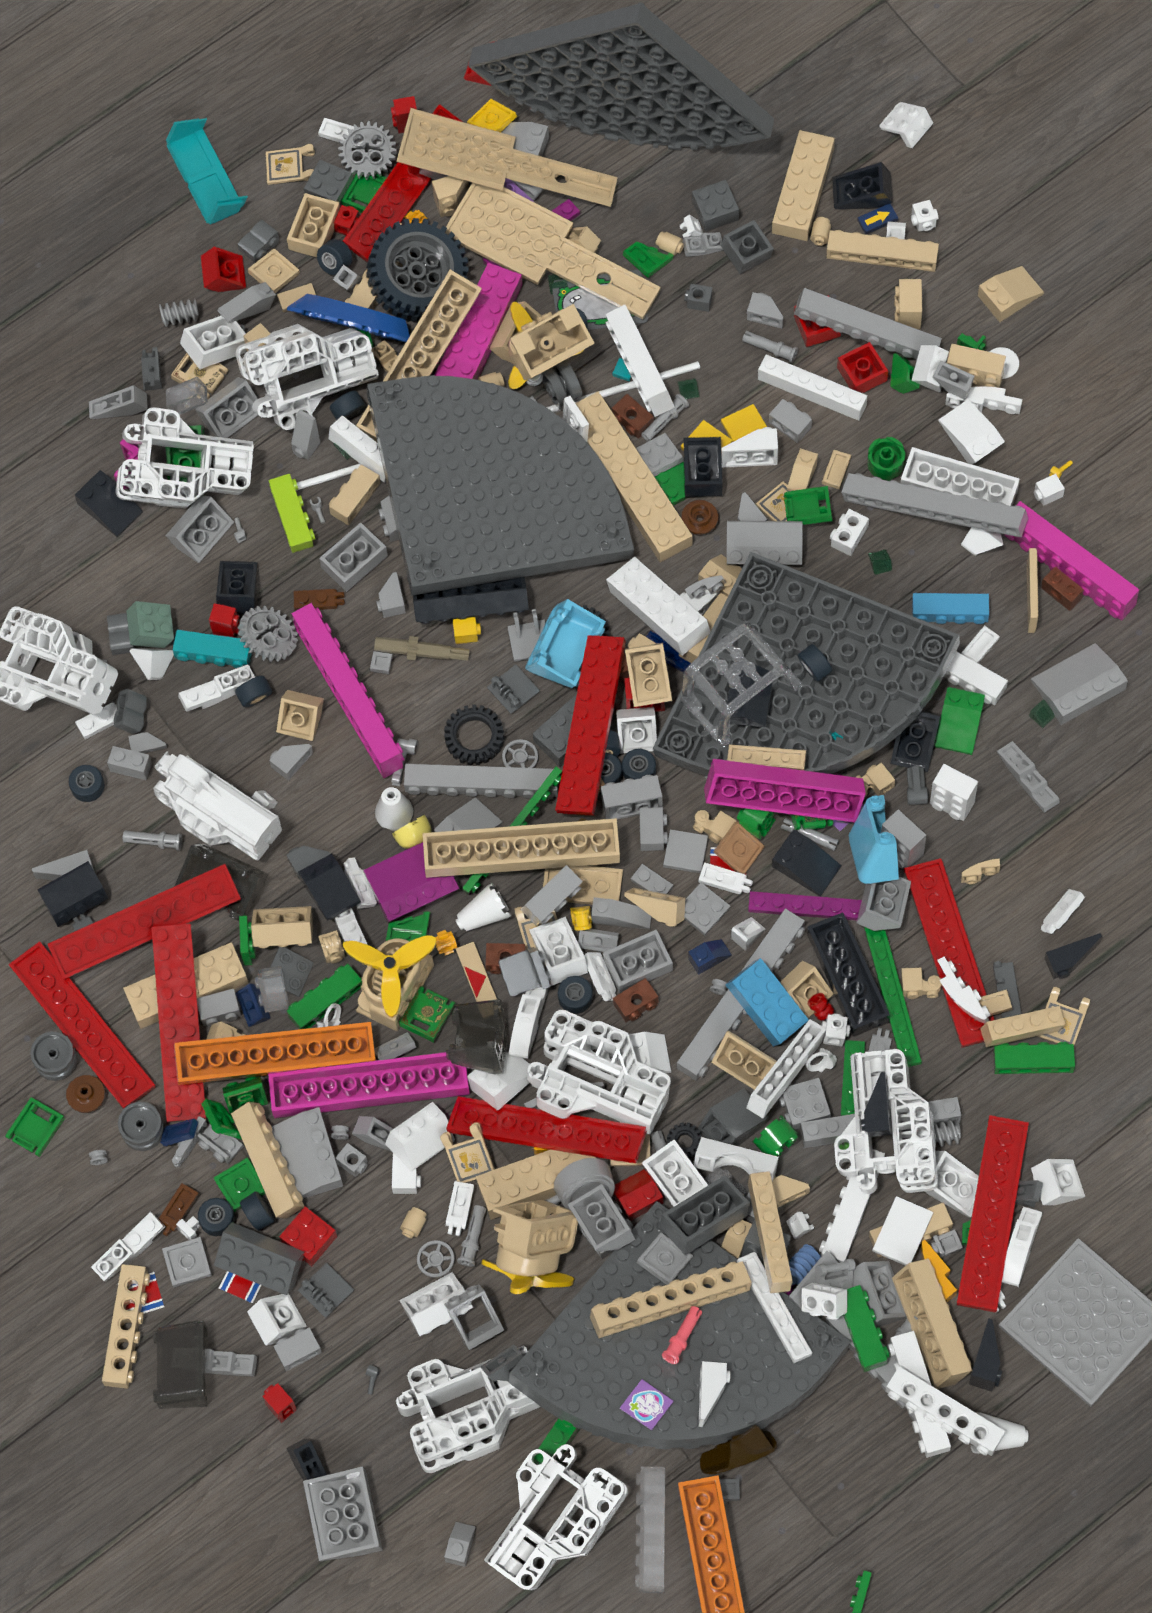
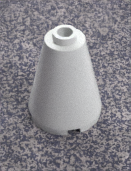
M393 787L385 789L375 808L377 822L383 828L397 831L410 823L412 819L413 806L411 802L398 789Z
M493 883L487 885L457 914L458 919H456V923L461 930L469 931L511 916V913L507 912L509 908L501 894L493 889L495 888Z
M976 1412L1005 1430L1004 1437L995 1451L1021 1447L1028 1441V1430H1025L1023 1425ZM981 1430L974 1432L975 1437L978 1439L985 1437L984 1432ZM971 1445L972 1452L980 1454L976 1450L977 1447Z

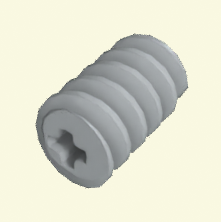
M194 298L193 304L189 299H187L186 305H184L182 300L179 306L173 302L171 308L168 303H165L164 309L159 304L162 322L166 327H168L169 321H171L172 325L176 324V320L183 324L184 318L187 323H190L191 317L197 322L199 315L196 298Z
M958 1119L955 1120V1125L951 1120H948L947 1126L942 1121L939 1128L934 1123L935 1142H939L940 1146L943 1147L944 1141H947L948 1145L951 1146V1142L954 1139L956 1144H959L961 1132Z

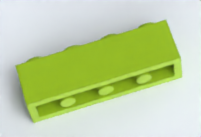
M290 474L268 480L292 553L313 547L312 540L315 539L313 530L308 529L307 523H310L307 512L303 513L301 507L304 506L301 495L297 496L296 490H298L296 480L291 479Z

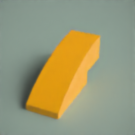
M923 1240L921 1243L922 1260H930L931 1265L935 1269L937 1281L942 1287L944 1299L948 1302L957 1294V1289L947 1279L950 1275V1269L927 1241Z

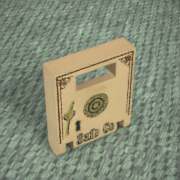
M186 353L171 374V379L208 400L210 394L207 392L214 393L224 379L223 374L228 373V369L219 363L199 369L188 353ZM190 359L192 365L186 373L182 372L181 370Z

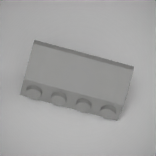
M727 521V564H745L750 552H753L783 565H802V521Z

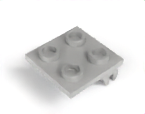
M532 609V623L519 625L517 612H514L515 625L507 626L514 662L530 658L545 626V619L538 621L536 609Z

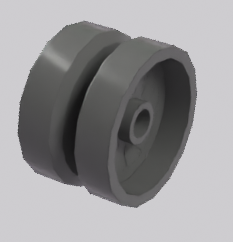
M566 360L556 364L555 370L549 368L541 373L544 386L552 402L558 408L564 405V398L571 396L573 401L582 397V390L578 379Z
M47 1032L37 1037L32 1044L30 1051L31 1060L42 1077L47 1080L57 1081L71 1075L76 1067L77 1056L67 1036L59 1032Z
M146 1102L131 1103L119 1115V1132L127 1146L137 1151H146L160 1143L164 1125L159 1112L154 1106Z

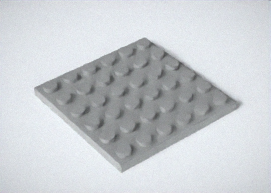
M1078 1238L999 1324V1327L1091 1407L1152 1340V1301Z

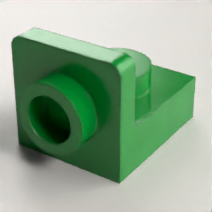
M963 333L957 339V345L984 351L987 346L985 344L986 336L982 335L978 342L971 336H966Z

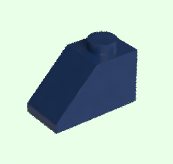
M722 939L704 942L688 951V959L698 975L732 956Z

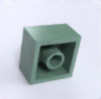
M135 601L126 611L130 645L165 648L174 639L170 605Z

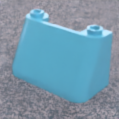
M569 599L557 604L545 623L525 669L570 688L577 687L581 674L579 668L583 662L587 636H602L605 630L603 626L606 621Z
M884 795L872 796L866 800L849 833V843L858 878L862 883L866 884L899 879L896 839L891 833H881L882 824L886 821Z

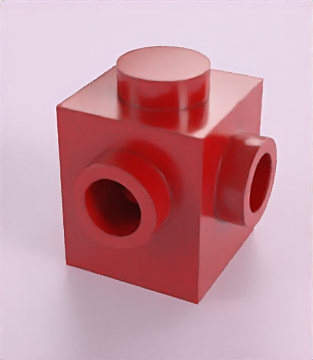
M341 205L333 223L335 232L347 235L359 218V211L352 206Z

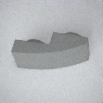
M720 232L703 233L701 237H684L682 242L684 243L686 256H699L723 250L720 246L722 242Z
M722 575L702 579L684 590L692 600L703 595L705 589L710 594L719 592L723 589L726 582Z

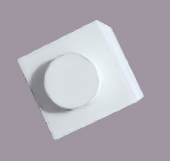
M1056 474L1036 482L1034 496L1037 501H1041L1043 506L1063 497L1064 487Z

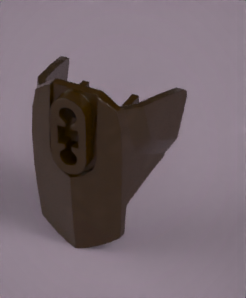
M754 1425L745 1433L735 1435L728 1442L718 1444L715 1448L702 1453L700 1469L702 1473L709 1475L722 1473L765 1457L774 1452L778 1445L769 1431L761 1430L757 1425Z

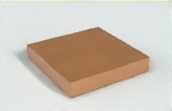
M734 822L713 852L735 872L745 874L765 846L746 831L739 822Z

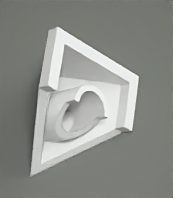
M971 527L961 546L976 556L979 553L1002 546L1003 540L1001 533Z
M131 648L130 653L148 680H161L174 656L173 650Z

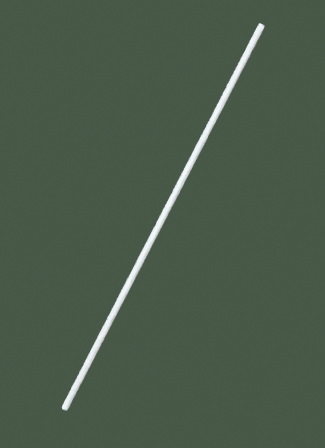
M697 361L659 374L663 380L700 369V365ZM634 381L601 390L599 393L604 398L637 387ZM591 393V394L582 396V397H580V398L574 400V402L577 403V402L581 401L582 399H584V398H586V397H588V396H590V395H592V394H594V393ZM556 405L546 407L553 413L563 410V406L559 408ZM361 464L297 482L298 490L349 475L354 469H358Z

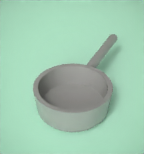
M597 1158L581 1159L569 1164L557 1175L554 1182L556 1195L547 1201L553 1204L561 1201L563 1206L570 1210L567 1204L601 1184L611 1198L615 1185L609 1165Z

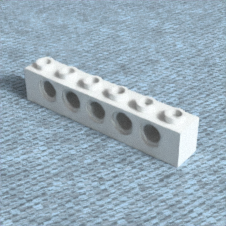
M900 1366L886 1387L887 1395L891 1399L904 1402L909 1410L913 1412L917 1410L922 1413L924 1419L931 1423L935 1421L940 1424L942 1430L949 1434L953 1432L958 1435L960 1441L967 1445L971 1443L976 1446V1450L983 1455L989 1454L992 1456L1004 1437L1005 1430ZM910 1387L915 1393L913 1395H906L903 1389ZM923 1398H929L932 1401V1404L930 1406H924L921 1403V1400ZM947 1409L950 1415L942 1417L939 1414V1410ZM960 1419L965 1420L967 1427L960 1428L956 1422ZM981 1430L984 1432L985 1437L978 1439L975 1437L974 1432Z

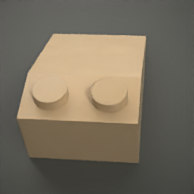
M1023 266L993 276L979 285L978 297L999 322L1044 294V291Z
M663 643L626 648L625 653L634 707L672 701Z

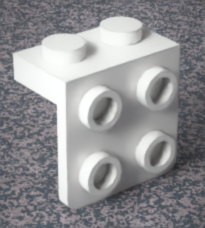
M900 102L883 120L880 128L884 131L900 134L906 146L913 148L931 127L933 121L925 107Z

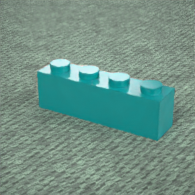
M183 630L176 631L173 645V654L178 660H194L201 664L209 662L217 666L230 665L234 668L249 665L252 653H249V647L244 648L246 642H240V638Z

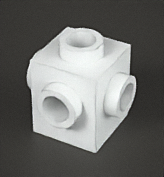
M930 200L912 204L911 221L913 226L917 227L918 232L923 230L929 231L936 227L938 213L936 209H933Z
M828 1014L826 1021H822V1027L826 1028L823 1044L842 1047L845 1036L848 1037L850 1025H847V1017H843L840 1014Z

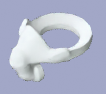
M336 1003L331 1004L326 1010L324 1021H317V1026L339 1025L341 1023L339 1021L341 1015L340 1005ZM332 1008H334V1009H335L334 1016H333L332 1020L329 1022V1021H328L329 1012L331 1011Z
M820 1048V1052L808 1058L806 1067L809 1071L823 1072L826 1068L832 1069L837 1062L836 1055H833L824 1048ZM823 1056L820 1063L816 1065L810 1064L814 1058Z

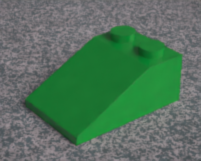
M204 425L189 426L195 434L205 435ZM165 446L166 464L200 468L202 451ZM179 477V481L186 482L187 478Z
M951 687L947 688L935 743L936 748L969 755L973 754L984 705V694Z
M249 1077L244 1082H232L223 1087V1095L230 1115L248 1102L260 1103L261 1106L268 1104L261 1077Z

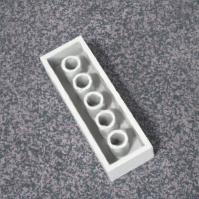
M626 305L607 313L608 321L605 323L648 412L652 411L656 417L675 408Z
M912 447L900 484H913L920 488L928 487L935 491H948L954 495H967L974 499L983 498L989 502H1002L1013 506L1020 479Z
M633 557L606 579L610 592L682 656L710 634L707 619L636 557Z

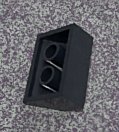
M734 661L725 714L727 723L766 727L774 672L753 663Z
M89 861L37 889L57 927L109 899Z

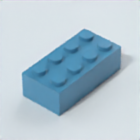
M761 958L753 961L725 984L772 1046L781 1044L809 1020Z

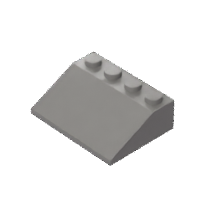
M1096 643L1031 678L1032 683L1061 725L1126 690L1128 682L1118 665Z
M319 1107L301 1112L272 1126L273 1136L280 1145V1152L287 1161V1168L294 1177V1184L303 1199L343 1186Z
M363 1467L303 1481L319 1561L354 1557L382 1551L367 1473Z

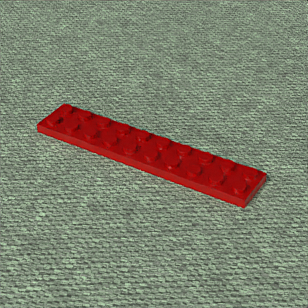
M440 104L432 113L462 122ZM397 162L342 240L351 251L366 262L369 260V255L379 235L382 232L384 233L387 227H393L394 223L402 221L431 178L419 173L420 168Z
M587 636L555 808L557 813L594 816L626 643L624 637Z
M942 859L904 868L906 879L911 881L910 891L938 977L940 979L946 977L938 962L940 958L945 957L948 962L951 960L957 970L954 972L956 978L961 977L965 986L969 985L972 990L976 989L980 997L986 996ZM941 985L961 1048L984 1042L981 1032L984 1023L975 1021L973 1017L964 1012L949 996L943 985ZM993 1015L988 1017L989 1021L994 1020Z
M223 864L47 943L62 978L65 979L152 940V927L187 924L241 898L226 864Z
M191 924L152 927L167 1122L186 1121L193 1118L197 1120L199 1116L206 1119L205 1111L201 1105L205 1100L204 1084L201 1082L178 1085L174 1043L200 1040Z
M40 941L8 964L60 1031L69 1038L76 1051L123 1109L131 1103L137 1102L156 1087L69 977L62 978L54 958Z
M460 1096L457 1097L446 1127L447 1132L473 1137L470 1126L478 1122L484 1139L635 1164L637 1163L647 1133L645 1126L570 1115L562 1119L540 1109L505 1104L497 1111L484 1100Z
M989 1115L956 1305L997 1312L1029 1122Z

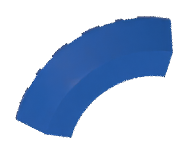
M306 294L287 307L288 311L365 332L368 331L371 334L391 340L407 342L410 337L405 319L326 297Z

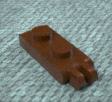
M336 589L294 591V611L312 603L315 609L318 608L319 610L337 609V605L345 604V600L340 599L345 597V593L337 592Z
M181 1183L158 1218L166 1227L163 1235L166 1237L171 1230L173 1232L177 1230L176 1224L181 1219H184L199 1196L197 1191Z

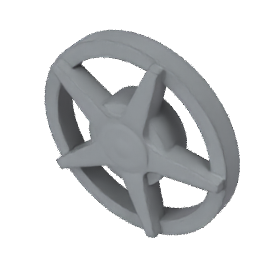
M522 739L514 740L504 748L502 760L505 767H511V765L516 763L521 768H525L524 763L527 760H534L533 764L528 767L534 768L538 761V752L531 742ZM515 744H524L522 748L516 750L510 748ZM527 745L533 749L535 756L527 754L525 750ZM507 750L513 755V759L508 763L505 759Z
M434 1240L427 1242L420 1248L417 1255L419 1269L423 1274L432 1278L445 1276L454 1265V1253L451 1247L442 1241ZM438 1244L436 1251L430 1253L424 1251L428 1246ZM441 1245L449 1250L451 1256L442 1255L440 1252ZM421 1254L428 1257V1264L424 1268L420 1263ZM451 1260L449 1267L442 1272L441 1265L443 1262ZM430 1267L437 1268L440 1273L432 1274L427 1272L426 1270Z

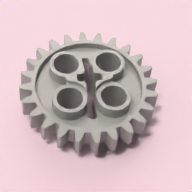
M370 121L367 122V126H364L362 122H360V127L354 124V130L352 131L348 128L349 135L343 134L345 140L339 141L342 146L338 147L339 152H341L339 158L343 159L341 161L342 166L346 165L345 169L347 171L351 170L352 175L357 173L359 179L362 175L365 176L366 180L369 175L375 179L376 173L381 177L382 170L388 172L386 166H393L390 160H396L395 156L392 155L397 154V150L394 148L396 147V142H392L394 136H389V129L384 131V125L378 128L377 122L373 126H371ZM357 139L363 140L361 144L355 143ZM377 139L381 140V143H380V144H378V145L373 144V142H374L375 140H377ZM357 156L363 157L360 161H354V158ZM374 157H380L379 161H372Z
M257 606L255 610L251 608L249 612L246 611L238 626V629H240L238 635L242 636L240 642H246L244 648L249 647V653L255 652L256 658L261 655L263 661L268 657L270 662L274 658L279 662L281 658L286 659L287 655H291L297 646L298 639L296 636L298 633L294 632L295 626H290L292 620L285 619L286 614L281 616L280 610L274 612L273 607L267 610L266 606L262 610Z

